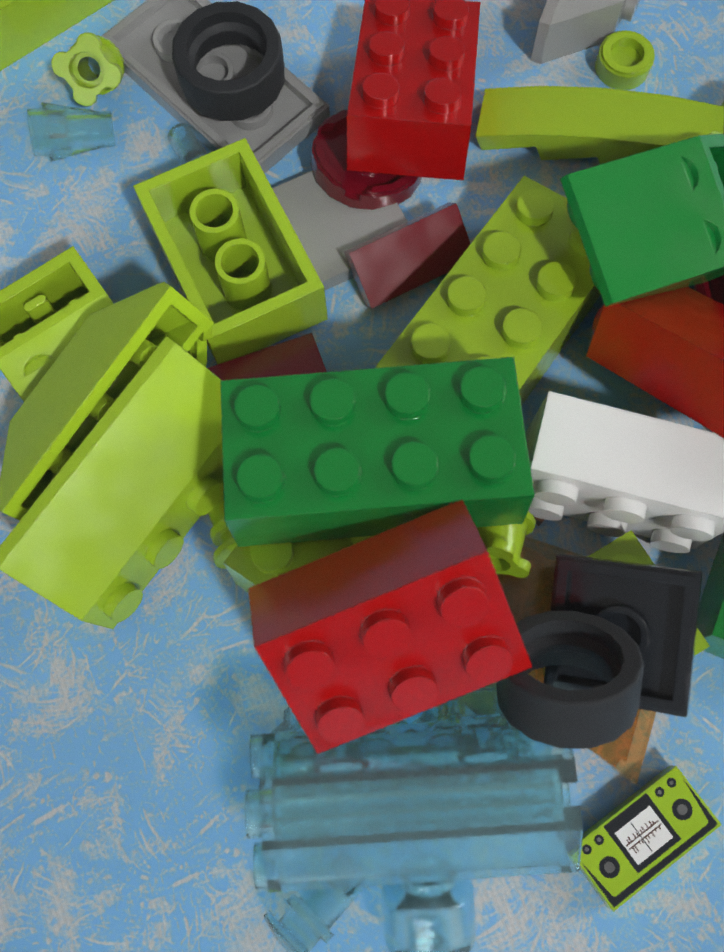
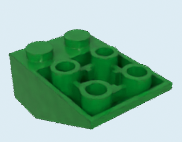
M724 134L698 135L576 171L560 178L568 201V215L574 226L578 229L590 263L589 271L592 282L600 291L605 307L708 282L724 275Z

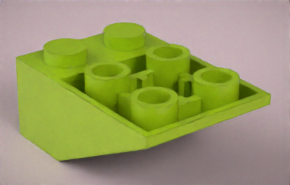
M74 246L0 290V370L23 402H25L88 316L113 304Z

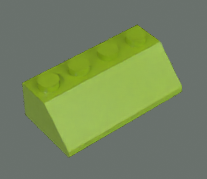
M166 336L0 545V571L83 622L114 629L119 622L131 616L142 601V591L159 569L165 568L175 560L183 547V538L199 517L212 511L223 496L220 382L222 380Z

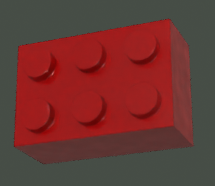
M365 0L347 110V171L464 181L472 125L481 2L464 0Z
M463 499L248 588L254 648L317 754L533 667L488 550Z

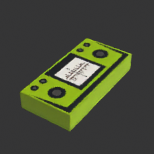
M669 765L568 844L565 849L607 908L614 912L720 827L721 823L679 768Z

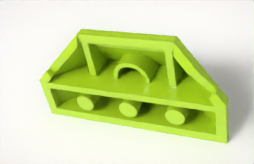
M164 281L90 314L9 422L0 476V511L19 521L22 519L166 336L206 367L207 340L211 338L214 322Z

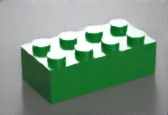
M514 357L220 381L224 521L238 547L375 536L462 499L476 528L523 524L535 496Z

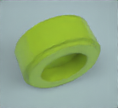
M627 30L614 32L608 35L600 45L595 60L596 74L604 84L611 88L620 90L634 89L640 86L649 75L655 59L654 48L646 37L637 32Z

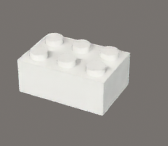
M548 391L526 431L535 494L528 511L534 517L558 521L563 516L583 520L587 522V529L611 537H620L632 530L636 535L651 538L650 545L652 547L672 553H689L690 549H695L724 533L723 437L714 432Z

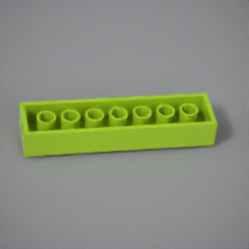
M524 175L375 368L514 357L522 406L601 295L592 282L589 271L590 263L578 229L574 226L568 215L567 198ZM373 536L245 547L236 546L223 563L234 582L248 592V588Z

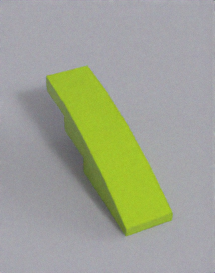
M568 86L485 88L476 139L481 150L537 147L541 160L598 157L600 165L698 135H708L712 131L724 134V106L663 94L611 88Z

